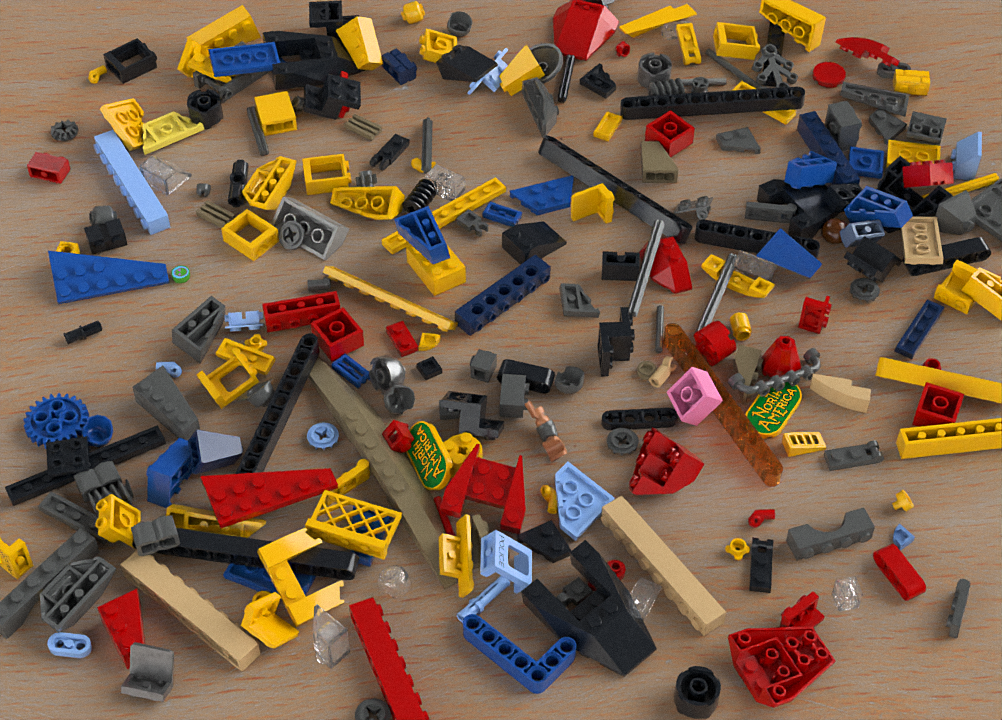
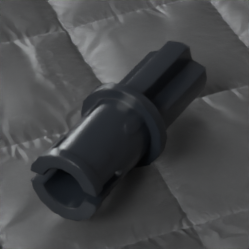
M95 321L85 326L80 325L79 328L63 334L69 345L102 331V326L99 321Z

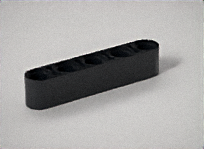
M976 237L941 245L943 264H905L904 257L902 262L911 276H919L953 268L956 260L966 264L984 261L990 257L991 250L982 237Z

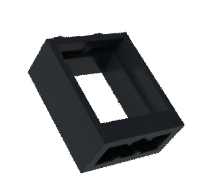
M138 38L103 54L106 67L123 84L157 68L156 54L150 51L147 45ZM136 55H140L143 58L126 67L121 64Z

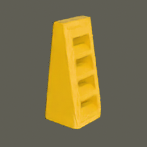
M790 432L783 434L782 444L788 457L826 450V445L820 432ZM813 439H817L819 444H815Z

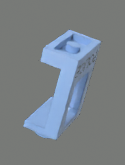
M495 530L481 538L480 574L488 577L496 572L514 582V593L517 594L532 583V550ZM508 547L519 553L514 556V568L508 565Z

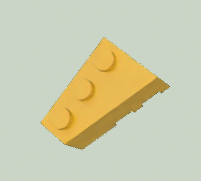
M979 267L961 291L1002 321L1001 277Z

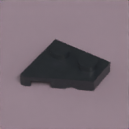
M600 63L580 79V85L605 99L616 90V84L610 79V75L604 72L603 66Z
M552 520L517 535L516 540L518 543L522 544L523 542L532 547L531 550L533 552L543 555L545 559L552 563L570 556L569 552L571 549Z

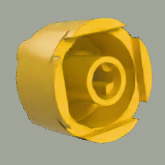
M468 432L452 436L443 443L452 460V469H450L449 473L451 478L457 473L476 444H480L478 457L483 459L481 443Z

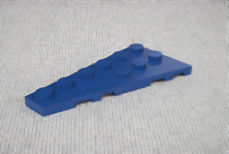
M48 250L58 304L169 284L166 264Z

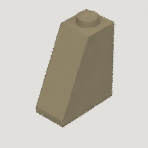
M642 141L640 153L642 183H677L678 167L660 142Z

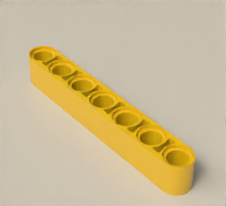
M879 357L875 376L923 387L928 382L963 393L964 396L1002 404V383Z

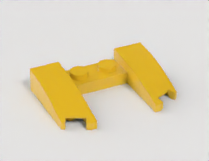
M306 528L273 541L257 551L296 628L344 603V600H340L339 588L344 587L343 580L307 597L298 583L288 560L322 544L320 538L314 540L305 533Z

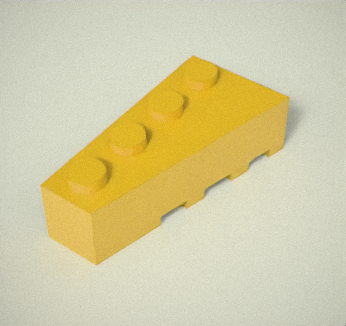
M241 5L186 38L194 40L203 47L215 49L233 47L241 41L248 43L261 38L251 15Z

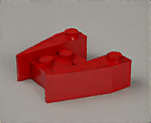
M476 444L446 487L440 506V514L460 519L465 500H470L503 509L500 530L520 534L526 512L523 457L519 455L516 467L478 457L480 444Z

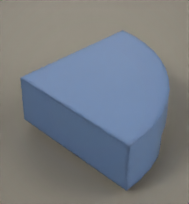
M899 524L893 534V543L901 551L912 543L915 537Z

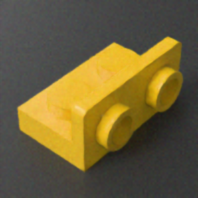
M187 39L177 70L185 76L193 78V73L196 70L190 68L188 62L196 52L209 57L208 49L210 48L203 47L192 39Z

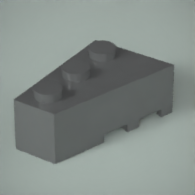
M210 296L172 329V343L201 364L225 320L226 306L213 296Z

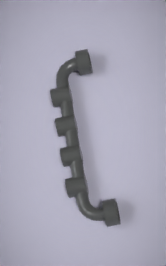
M815 348L809 349L803 358L808 364L813 365H805L795 372L790 370L783 376L775 375L770 380L765 382L760 380L753 386L744 385L745 379L740 373H736L729 378L728 384L733 390L738 389L746 394L758 392L761 397L766 396L772 387L778 392L785 387L786 382L791 386H795L800 382L801 377L806 381H810L813 374L821 367L820 353Z

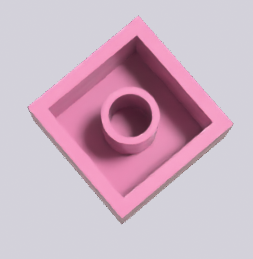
M691 367L667 391L680 420L696 426L723 401L708 372Z

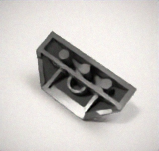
M538 77L522 81V95L543 138L556 124L559 109L557 105H554L552 94H549L544 84Z
M100 556L69 563L40 593L41 620L57 632L74 626L103 595L116 568Z

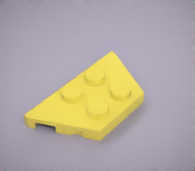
M174 111L143 124V152L146 155L203 131L204 126L200 122L195 124L191 121V118L181 116Z

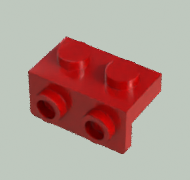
M813 591L807 596L803 595L793 607H787L781 614L780 627L812 626L814 628L821 623L825 616L816 609L819 596Z

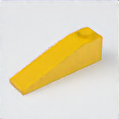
M397 186L333 188L330 204L374 220H391L402 212V203L404 202L405 195Z

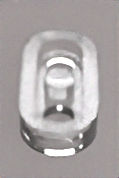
M684 20L666 23L662 26L661 35L667 40L678 39L676 24L690 22Z

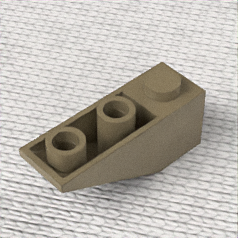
M739 344L734 359L733 374L740 373L745 379L744 385L752 386V383L756 384L759 373H757V369L761 370L764 360L761 358L762 350ZM738 390L741 402L745 405L747 397L751 398L752 394H746Z

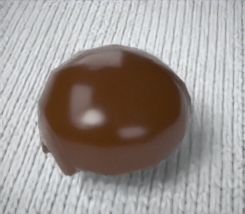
M832 218L824 223L821 235L827 242L839 244L842 242L840 231L846 228L847 223L839 218Z

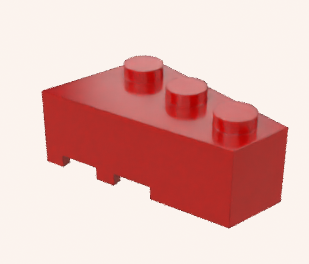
M932 160L922 161V165L921 161L910 162V166L903 167L904 188L953 184L952 162L945 163V160H934L933 164Z

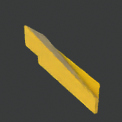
M688 4L675 9L670 5L621 25L619 28L625 34L634 38L667 23L695 16L697 13Z
M177 504L170 505L166 510V516L173 517L176 528L248 538L266 524V520L251 518L220 529L215 514L211 510Z

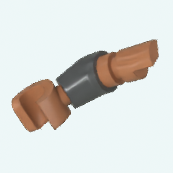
M531 401L525 403L531 417L536 419V430L543 441L542 446L546 449L551 463L566 455L567 450L558 437L557 428L553 420L544 415L543 407L540 406L535 409Z

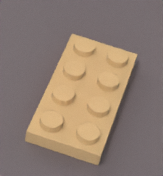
M911 217L900 228L905 264H943V252L937 217Z

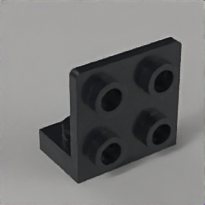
M87 436L46 443L49 477L90 470L88 453L91 452Z

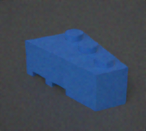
M781 228L756 255L760 259L807 278H811L822 266L819 260Z

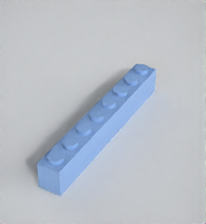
M114 130L94 136L96 144H93L95 152L97 154L100 153V159L103 164H106L108 173L110 175L113 174L115 184L117 186L120 185L122 195L127 197L128 205L130 208L133 207L136 218L141 219L140 222L143 229H147L150 235L171 228L168 214Z

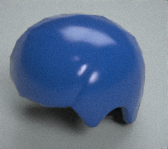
M91 416L87 418L82 428L83 437L87 436L90 446H104L112 438V422L106 416Z

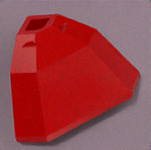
M652 427L643 437V444L636 459L633 475L629 481V489L635 495L673 494L694 482L705 464L685 447Z

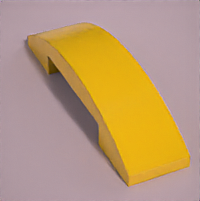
M710 254L702 263L701 268L717 281L726 261ZM734 270L727 288L743 295L765 298L774 288L775 284L761 277L754 280Z

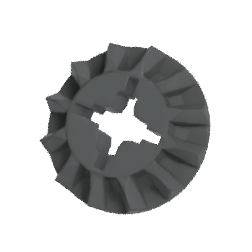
M61 120L60 123L55 122V125L51 126V136L58 141L70 140L78 134V126L75 122H70V120Z
M288 221L281 226L279 241L284 248L292 250L302 245V241L305 239V230L302 228V224L296 221ZM292 232L297 233L294 239L288 238L292 235Z
M859 278L851 283L850 293L853 294V298H858L859 302L865 300L868 303L869 300L874 301L879 296L880 288L871 279Z
M617 428L607 436L608 449L613 450L614 454L620 453L622 456L627 453L630 455L632 451L637 449L638 437L630 429ZM626 439V444L619 445V441L622 442Z
M376 698L364 700L355 711V720H375L374 718L369 719L368 711L372 714L377 713L378 720H390L391 716L389 706L384 701Z

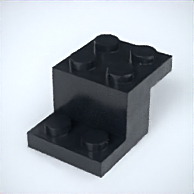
M342 0L309 2L310 28L326 27L327 36L340 39L336 30L355 17H359V15L343 16Z
M328 74L322 88L308 84L304 87V112L336 120L342 106L358 110L361 106L360 82Z
M865 236L853 254L847 251L843 257L848 261L847 265L859 273L863 270L862 274L874 282L877 279L883 282L894 264L899 267L902 263V260L895 254Z
M620 307L619 322L599 323L597 348L601 377L609 376V369L613 367L612 361H629L630 353L634 351L635 331L631 329L633 317L629 315L628 307Z
M448 391L442 398L441 407L446 408L447 411L457 412L461 410L458 433L468 432L473 437L477 435L483 436L486 440H495L504 429V421L485 419L486 395Z

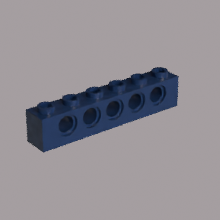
M532 256L455 311L457 326L469 336L480 331L486 324L494 321L503 312L508 311L511 306L519 303L528 294L533 293L536 288L547 283L550 279L551 266L538 256Z

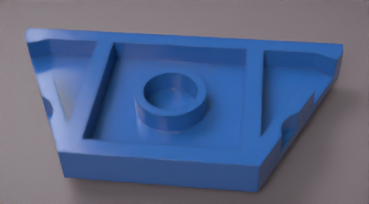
M571 175L511 190L510 197L520 200L521 205L530 209L535 215L569 208L574 176Z

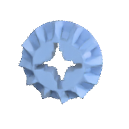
M318 423L308 430L307 439L309 445H313L315 449L322 448L325 450L326 447L332 448L333 444L338 442L339 432L330 423ZM326 434L327 438L320 440V436L322 437Z

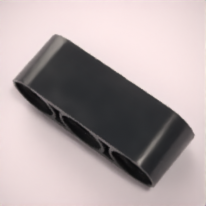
M506 359L502 361L496 378L502 384V374L526 375V383H529L530 391L546 394L550 392L556 375L549 368Z

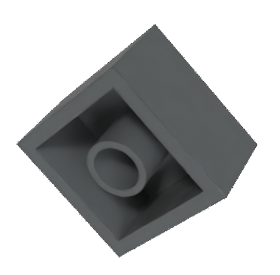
M848 101L828 104L824 125L841 151L849 150L850 147H856L862 122L855 114L854 108L850 106Z

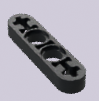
M673 408L610 410L603 413L601 425L606 430L617 428H669L676 425L678 414ZM652 416L654 420L647 421L644 417ZM633 417L635 421L627 422L625 418Z

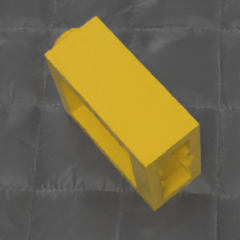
M716 23L712 35L717 56L755 59L756 54L760 51V44H758V34L755 32L754 26ZM727 39L746 41L747 45L729 43Z
M344 154L302 158L307 195L332 193L333 188L349 187L348 183H352L350 172L347 173L349 171L348 160L345 161ZM341 170L342 177L312 180L311 173Z
M248 209L221 228L223 241L252 261L258 259L279 242L278 229ZM248 224L262 232L251 243L237 235Z

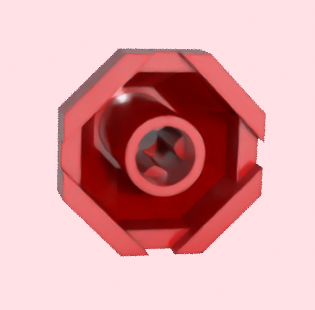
M789 336L778 337L761 357L764 359L761 368L764 376L768 375L772 378L778 375L780 377L790 370L795 372L801 369L800 356L795 340Z

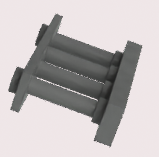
M241 41L240 43L236 44L235 46L246 45V43H244L243 41ZM198 71L193 73V78L197 88L200 89L208 84L217 90L221 103H224L270 71L240 74L236 78L231 76L232 80L224 86Z

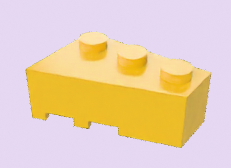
M357 16L336 30L358 69L373 71L383 64L371 18Z

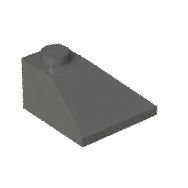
M965 190L939 204L936 213L939 232L961 235L975 227L977 214L968 191Z

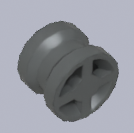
M704 77L694 78L691 93L708 92V80Z

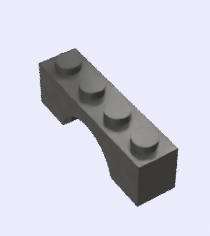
M865 508L846 512L842 527L836 531L822 532L812 528L809 524L789 529L786 542L796 561L803 558L809 559L820 553L826 554L834 549L847 548L851 544L867 542L872 539L875 526Z

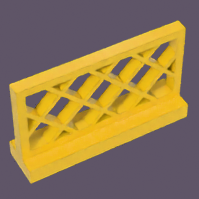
M324 490L311 519L308 518L305 524L306 534L314 539L320 538L324 542L384 560L387 555V548L401 520L402 513ZM327 498L336 500L337 504L326 507L325 501ZM353 505L356 510L346 513L343 507ZM340 508L343 515L332 518L330 512ZM368 510L375 513V516L367 519L363 515V512ZM327 514L329 518L325 522L317 521L318 516ZM359 514L362 521L352 524L349 518ZM390 516L395 519L394 522L385 525L382 518ZM346 519L349 525L340 528L335 523ZM379 520L381 527L371 530L369 523ZM364 525L368 532L363 534L355 531L356 528ZM385 531L387 537L383 541L377 539L375 534Z

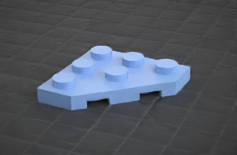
M569 462L555 473L554 482L559 526L562 531L576 541L601 516L602 507L615 500V498Z

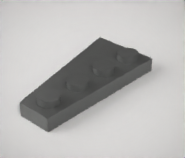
M843 82L840 96L905 117L910 94Z

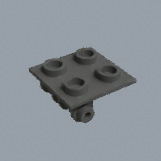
M702 196L695 201L690 199L682 200L677 205L674 214L696 210L698 219H706L711 210L710 205L713 197Z

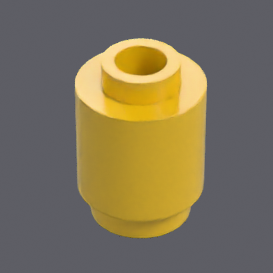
M738 312L732 315L729 321L733 336L739 341L750 338L752 330L747 314Z

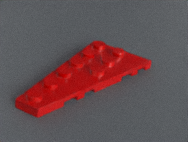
M331 468L200 476L220 529L321 495L324 490L332 491L338 489V483Z

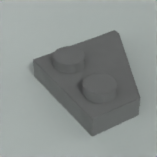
M879 108L869 116L868 120L871 126L875 128L877 134L883 136L886 145L888 140H894L907 126V123Z
M748 127L716 134V140L722 150L744 153L745 149L754 150V154H760L761 148Z
M560 284L559 290L564 316L599 318L600 310L598 308L595 309L591 305L592 300L584 293L579 284Z

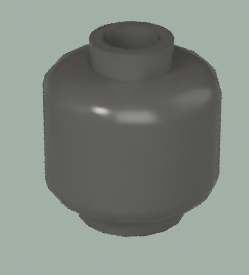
M108 205L95 206L89 213L90 224H98L99 227L105 226L107 221L117 219L116 211H113L112 207Z

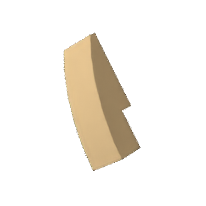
M813 374L810 389L842 407L867 413L871 389L851 386L852 380Z

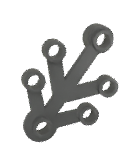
M765 45L761 50L762 56L753 63L752 70L760 72L767 60L769 65L762 73L758 74L756 82L764 85L767 77L772 72L776 88L790 87L789 84L782 81L780 73L787 77L788 83L795 84L798 75L790 72L794 66L793 62L778 55L777 48L774 45ZM776 61L783 64V67L778 65Z

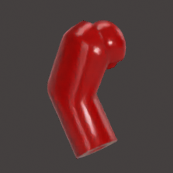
M755 510L748 519L749 525L757 528L764 520L775 519V510Z

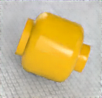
M413 1L403 6L401 15L403 21L407 20L409 24H414L423 20L425 11L422 3L419 4L418 1Z

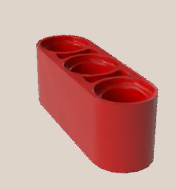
M895 544L887 545L873 552V559L876 565L905 601L926 592L925 582Z

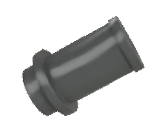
M324 277V279L308 280V291H328V289H331L330 278Z

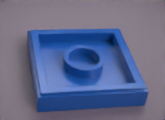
M858 147L849 148L848 161L858 176L882 179L884 151Z

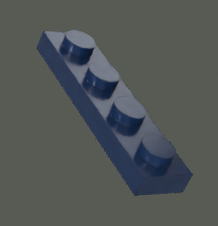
M927 299L897 344L894 352L913 359L943 313L944 306Z

